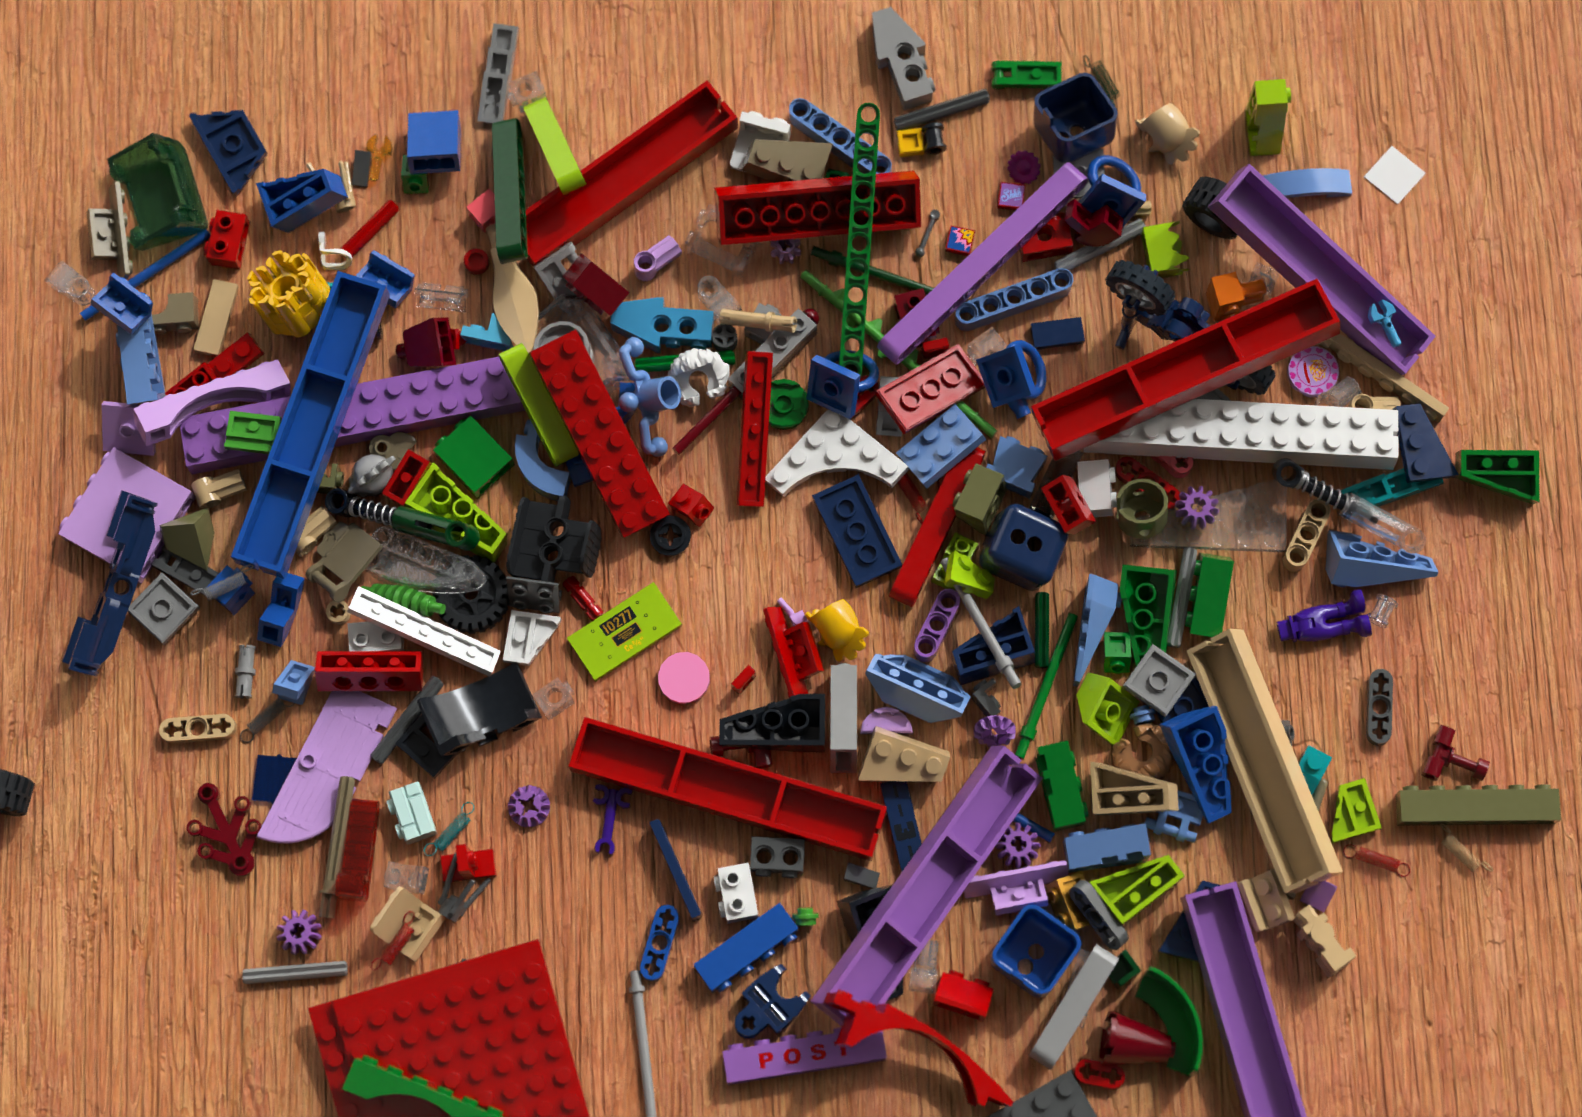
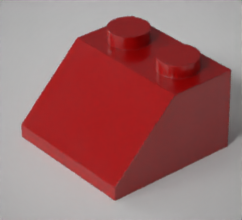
M949 970L948 973L943 972L933 1006L983 1022L994 991L993 988L989 987L990 983L977 978L974 979V982L963 979L964 974L954 970Z

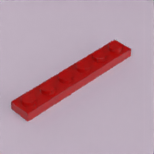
M746 351L737 505L764 507L773 353Z

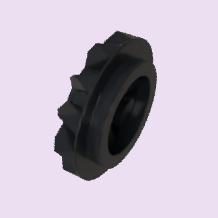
M666 516L653 524L650 530V541L652 547L659 554L671 557L681 554L689 546L691 532L688 524L683 519L677 516ZM670 526L674 535L681 536L673 539L672 546H669L667 538H663V535L668 534Z

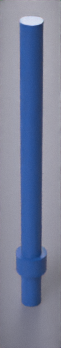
M204 229L129 279L128 282L136 288L211 237L207 229ZM91 305L80 312V314L87 321L100 311Z

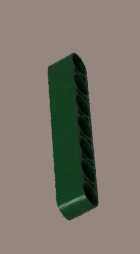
M518 118L492 123L496 249L501 264L528 258L523 133Z

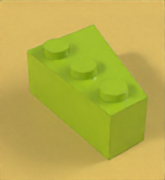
M1285 79L1254 82L1245 108L1250 156L1281 153L1286 112L1288 111V103H1291V90L1286 88Z

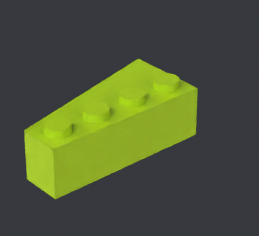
M434 462L405 502V506L408 508L461 521L476 527L480 534V540L478 545L470 551L482 558L489 559L492 563L496 562L508 544L506 532L484 511H481L474 504V501L467 494L465 495L449 477H446ZM432 525V529L445 533L446 529ZM464 531L460 536V540H462L464 537Z

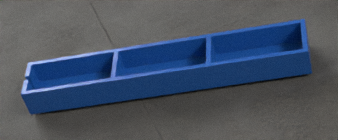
M337 271L234 546L231 558L236 564L242 566L251 564L254 566L252 568L254 570H259L260 567L264 573L283 579L286 578L389 300L390 294L385 285Z

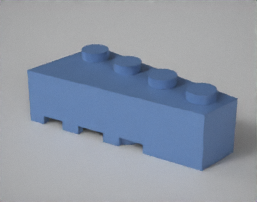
M152 313L132 334H129L117 325L116 341L121 353L120 364L124 377L127 404L153 401L165 397V387Z

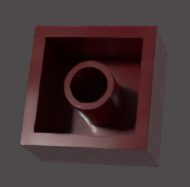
M582 253L562 276L568 281L565 286L580 299L586 296L585 302L600 315L606 312L611 316L630 293Z

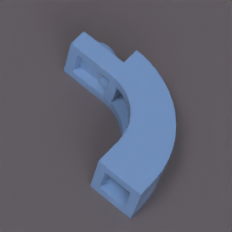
M528 419L524 429V434L527 436L517 434L515 440V454L520 471L526 482L537 493L548 499L558 501L560 496H567L571 483L570 472L548 467L538 457L540 438L531 420Z

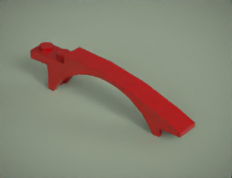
M843 990L826 994L824 1004L846 1013L835 1043L840 1047H853L862 1039L888 1029H901L913 1032L934 1043L951 1060L961 1078L967 1104L972 1106L978 1104L985 1107L986 1102L989 1101L1000 1107H1012L1013 1101L996 1081L963 1050L927 1024L888 1003L877 1004V1006L861 1000L859 1003L852 999V994Z

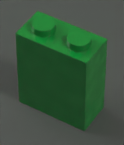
M472 416L460 420L454 426V431L448 437H441L433 449L435 456L477 499L515 465L512 457Z

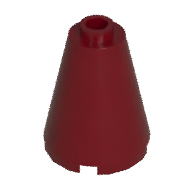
M1108 1012L1105 1021L1110 1023L1109 1027L1103 1029L1101 1034L1099 1058L1103 1059L1100 1061V1064L1165 1063L1169 1058L1174 1057L1176 1043L1172 1042L1170 1035L1117 1012Z

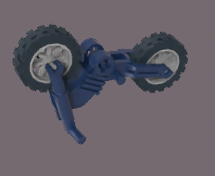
M1119 260V262H1115L1105 279L1106 285L1110 287V290L1123 300L1122 328L1115 344L1121 350L1125 349L1131 331L1137 321L1145 327L1152 329L1161 339H1169L1176 342L1211 326L1206 323L1210 314L1204 310L1200 303L1191 298L1184 297L1181 303L1174 300L1175 292L1171 290L1172 287L1165 283L1164 279L1160 276H1157L1159 274L1157 270L1151 271L1148 265L1143 267L1139 264L1135 265L1131 261ZM1269 365L1226 386L1234 390L1237 388L1246 390L1251 394H1265L1273 382L1276 373L1272 370V366Z

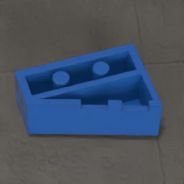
M325 169L296 174L295 177L286 179L282 177L272 182L256 183L271 227L287 233L348 198L341 177Z

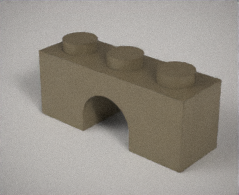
M193 292L168 294L166 309L162 313L152 314L155 335H164L166 331L189 333L192 329H199L198 300Z

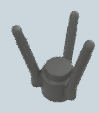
M454 853L442 895L437 902L441 905L438 912L454 922H457L460 916L463 917L467 908L491 882L490 878H486L466 902H464V899L475 884L473 879L470 880L459 898L452 894L447 898L457 865L456 853Z

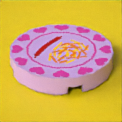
M1313 346L1293 355L1287 368V375L1292 388L1307 397H1320L1327 394L1336 384L1339 368L1335 357L1330 352Z

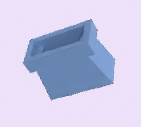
M1000 436L993 465L988 463L986 468L1004 475L1007 490L1030 499L1035 487L1033 481L1045 465L1047 456L1039 448L1033 446L1027 448L1020 445V441L1013 437L1007 436L1004 438Z

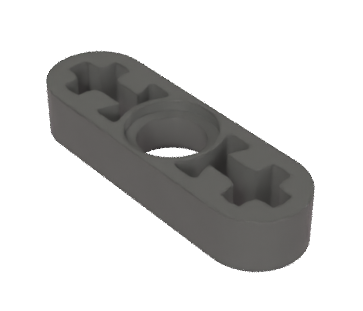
M1385 669L1375 670L1367 681L1366 737L1371 744L1376 746L1384 745L1392 735L1393 677ZM1379 675L1382 676V680L1387 681V683L1382 686L1381 693H1387V696H1373V693L1377 694L1379 685L1378 683H1374V680H1376ZM1377 700L1383 701L1387 706L1386 712L1384 714L1375 713L1372 708L1373 702ZM1372 718L1375 720H1387L1386 722H1381V731L1386 734L1381 739H1377V735L1372 734V731H1375L1378 725V721L1373 722Z
M1080 880L1070 888L1069 894L1071 899L1103 942L1112 950L1120 949L1128 941V934L1089 882Z

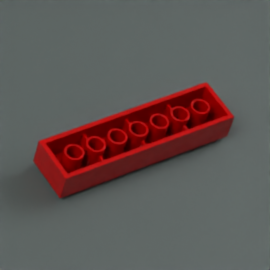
M913 170L876 174L872 232L921 228L920 178ZM852 176L714 188L717 238L721 245L848 234ZM860 185L856 188L855 193L859 199H867L870 196V190L867 186ZM857 211L854 214L855 223L858 225L866 224L868 222L867 213Z
M575 329L529 352L528 354L621 537L624 538L670 515L577 330Z

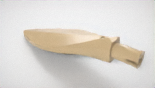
M493 224L486 228V232L493 248L490 251L494 264V311L500 326L515 345L522 343L529 353L533 351L538 330L539 307L537 294L516 261L506 264L500 263L496 249V224Z

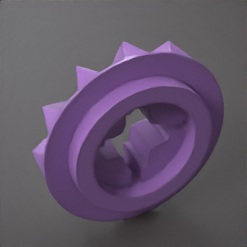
M1003 716L984 717L974 726V738L978 739L979 744H987L988 748L992 745H1009L1010 740L1015 739L1016 727L1014 723ZM992 729H994V731H996V733H997L996 735H994V734L992 733Z
M531 785L520 787L510 795L508 803L509 814L518 825L535 827L541 824L549 814V798L539 787ZM534 797L533 805L539 811L529 809L524 814L525 807L519 801L529 802Z

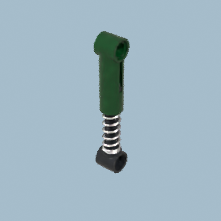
M340 488L332 489L325 498L326 508L333 514L347 518L360 516L362 519H368L369 521L383 522L384 525H391L395 531L469 551L474 549L480 540L478 529L470 524L404 506L389 508L388 505L382 506L381 503L374 504L373 501L367 502L365 498L361 499L356 494H349L348 491ZM432 525L446 529L445 533L431 530ZM464 531V537L462 540H460V536Z

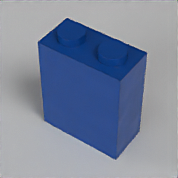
M458 110L408 113L407 159L410 174L461 171V124Z

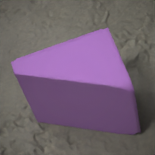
M1327 881L1318 882V884L1305 889L1300 901L1324 913L1337 886Z

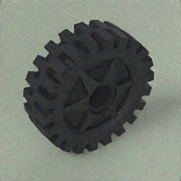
M465 555L461 559L457 557L453 559L452 563H447L444 569L440 570L437 574L438 578L434 581L432 595L436 598L437 603L445 604L446 610L444 614H439V616L452 629L462 633L468 632L469 634H475V632L482 633L485 632V629L495 627V624L503 619L502 616L507 613L509 604L507 579L498 565L494 562L492 563L489 559L485 557L480 558L478 555H473V557ZM471 589L477 590L478 595L475 599L468 600L465 598L467 591Z

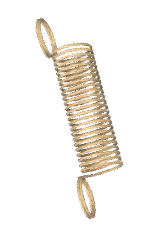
M1440 823V826L1449 833V836L1451 833L1450 829L1443 823ZM1453 835L1449 839L1443 840L1441 844L1447 847L1452 854L1454 853V856L1459 858L1472 872L1477 868L1475 866L1477 862L1473 865L1474 860L1471 862V858L1469 859L1467 856L1470 851L1466 855L1464 854L1468 849L1462 853L1463 848L1460 851L1458 850L1460 846L1457 849L1455 848L1457 844L1454 846L1453 841L1456 838L1452 841L1450 840ZM1483 861L1480 863L1488 871L1493 872V868L1487 862Z

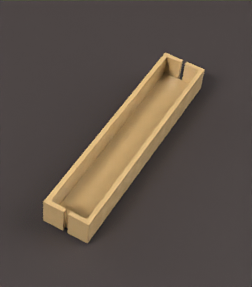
M1228 629L1210 638L1211 641H1204L1187 650V654L1209 707L1215 705L1218 708L1226 728V750L1285 894L1299 893L1318 884V882L1325 881L1342 873L1343 870L1245 632L1241 629Z

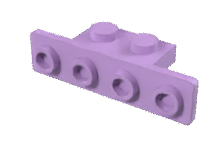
M1052 861L1043 865L1025 866L1016 870L974 876L965 888L964 896L965 898H972L991 894L996 915L1021 911L1027 905L1048 906L1044 884L1068 876L1067 861Z

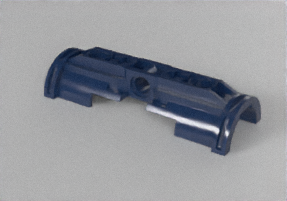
M121 490L106 536L118 542L109 567L110 572L103 592L99 595L91 621L77 617L68 646L61 660L69 664L68 669L98 676L99 672L97 670L101 668L102 663L113 653L155 534L153 514H155L154 508L157 507L158 503ZM119 580H125L127 583V588L123 593H115L114 584Z

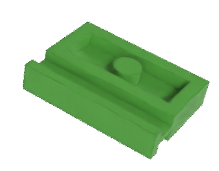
M230 411L226 442L224 443L225 449L269 454L282 418L279 416Z

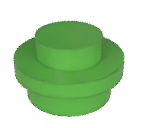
M810 907L797 908V913L792 914L796 925H815L816 918L819 917V913L813 912V908Z

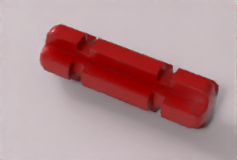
M574 576L568 577L562 584L565 590L571 592L570 596L583 611H587L586 615L591 621L600 617L603 614V610L598 604L594 605V599L583 586H579L580 582Z

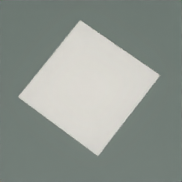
M1391 146L1364 177L1399 204L1426 173Z

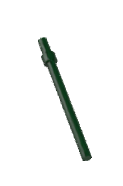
M813 246L810 255L829 261V265L846 267V257L843 256V253L835 250L831 252ZM854 262L850 266L851 270L864 274L865 267L862 263ZM869 265V276L911 291L924 288L925 296L934 289L933 287Z

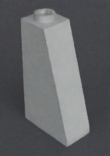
M848 663L831 665L830 773H857V665H850Z

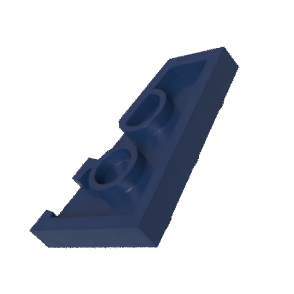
M1421 404L1395 406L1393 410H1398L1397 435L1406 482L1456 478L1459 474Z
M1202 880L1195 892L1206 889L1210 890L1221 885ZM1183 910L1158 952L1199 962Z

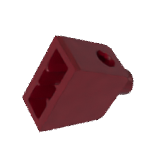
M449 317L430 318L403 331L404 343L397 344L396 354L400 359L407 358L409 366L456 365Z

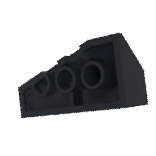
M797 694L776 703H768L766 706L754 710H746L721 718L719 746L789 752H825V694Z

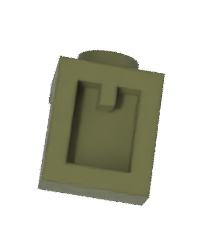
M332 463L330 477L324 474L317 493L328 494L332 489L343 487L344 472H341L338 464Z

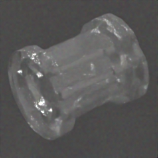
M1377 594V602L1372 612L1367 615L1371 623L1387 628L1389 624L1388 619L1393 609H1396L1399 604L1386 595Z

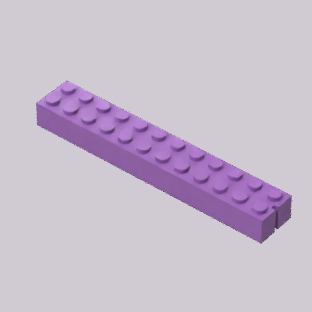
M990 747L812 998L811 1002L840 1026L843 1024L846 1013L824 1004L826 994L843 990L852 994V999L859 1003L861 1000H864L876 1006L877 1004H885L1043 779L1027 764H1019L1022 760L1007 747Z

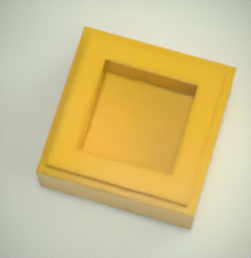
M921 128L896 131L899 157L924 155Z

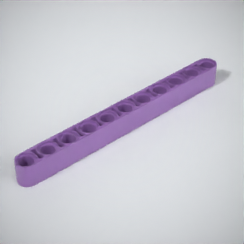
M1070 162L1065 163L880 340L877 348L895 365L901 363L1086 185L1088 178Z

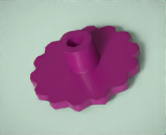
M1027 150L1017 151L1016 154H1012L1011 159L1008 160L1009 166L1007 167V170L1010 172L1009 176L1016 183L1019 182L1023 185L1025 183L1031 184L1032 181L1037 180V176L1041 173L1039 170L1041 164L1038 163V157H1035L1034 153H1029Z

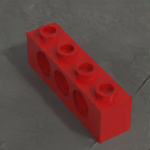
M317 651L315 664L317 691H422L424 674L422 651Z

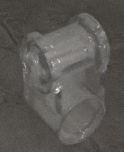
M60 261L45 279L46 283L53 289L81 306L91 304V299L96 294L88 280L63 261Z
M705 276L700 279L698 283V297L709 311H714V319L719 324V319H724V317L720 316L722 308L736 311L742 310L738 301L722 286L718 279L713 276ZM705 287L708 289L713 287V293L709 291L705 293Z

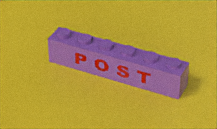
M841 1027L833 1029L834 1033L823 1035V1031H814L807 1033V1038L797 1039L796 1035L780 1037L781 1042L770 1043V1039L754 1041V1046L744 1047L743 1043L728 1045V1050L723 1051L727 1084H739L887 1060L883 1031L862 1039L853 1047H840L835 1044Z

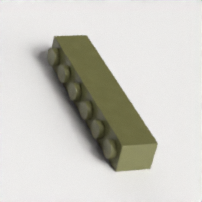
M1548 784L1535 785V789H1524V785H1510L1508 789H1498L1497 785H1484L1482 789H1472L1470 785H1460L1455 787L1456 790H1445V786L1441 785L1430 786L1429 790H1419V786H1404L1403 790L1396 794L1397 826L1440 825V823L1444 825L1556 824L1561 820L1559 789H1551V785Z

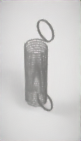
M251 564L246 565L240 569L241 573H236V575L234 574L230 578L228 577L217 582V584L210 585L206 589H195L190 595H196L202 590L204 592H207L208 589L214 590L215 587L219 589L220 585L222 587L223 583L225 585L229 579L231 581L232 578L236 579L237 576L243 577L242 572L249 571L254 566ZM248 566H252L247 570L241 571L242 569ZM240 580L237 587L235 585L234 589L238 588V586L240 587L241 584L243 585L244 582L242 583ZM216 589L214 590L213 594L211 592L209 598L207 596L208 601H210L211 599L213 600L214 597H217L218 593Z

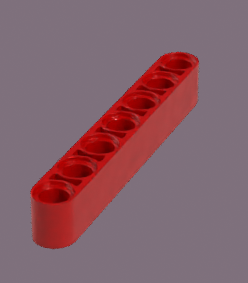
M977 447L946 473L889 593L890 598L910 607L914 606L956 518L955 507L952 506L954 498L958 492L962 493L965 487L963 481L969 469L973 470L975 464L981 465L986 454L985 450Z

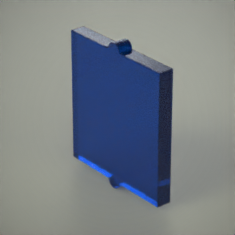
M281 754L277 756L258 755L252 800L271 802L273 804L297 758L282 757Z

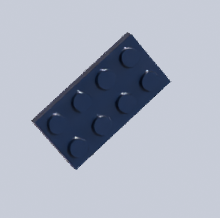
M859 474L812 495V499L855 588L902 567L903 564Z

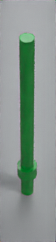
M1068 613L1026 726L1023 725L1019 736L1021 739L1015 755L1020 759L1025 758L1030 742L1034 741L1037 734L1036 726L1078 618L1073 613Z

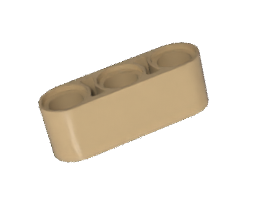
M1314 499L1309 503L1282 560L1284 567L1288 571L1298 572L1302 570L1317 543L1331 512L1330 505H1325V502L1322 500ZM1311 509H1320L1323 512V517L1317 518L1313 516ZM1309 531L1313 539L1304 540L1300 532ZM1291 553L1299 554L1302 562H1293L1289 555Z

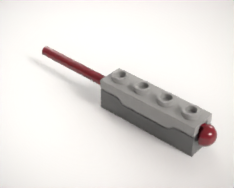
M798 308L790 316L797 318V323L793 322V325H797L796 331L791 333L776 330L755 351L773 353L772 378L817 335V324L820 317L816 310L806 309L802 312ZM745 362L728 378V388H730V391L672 448L678 455L737 397L743 401Z

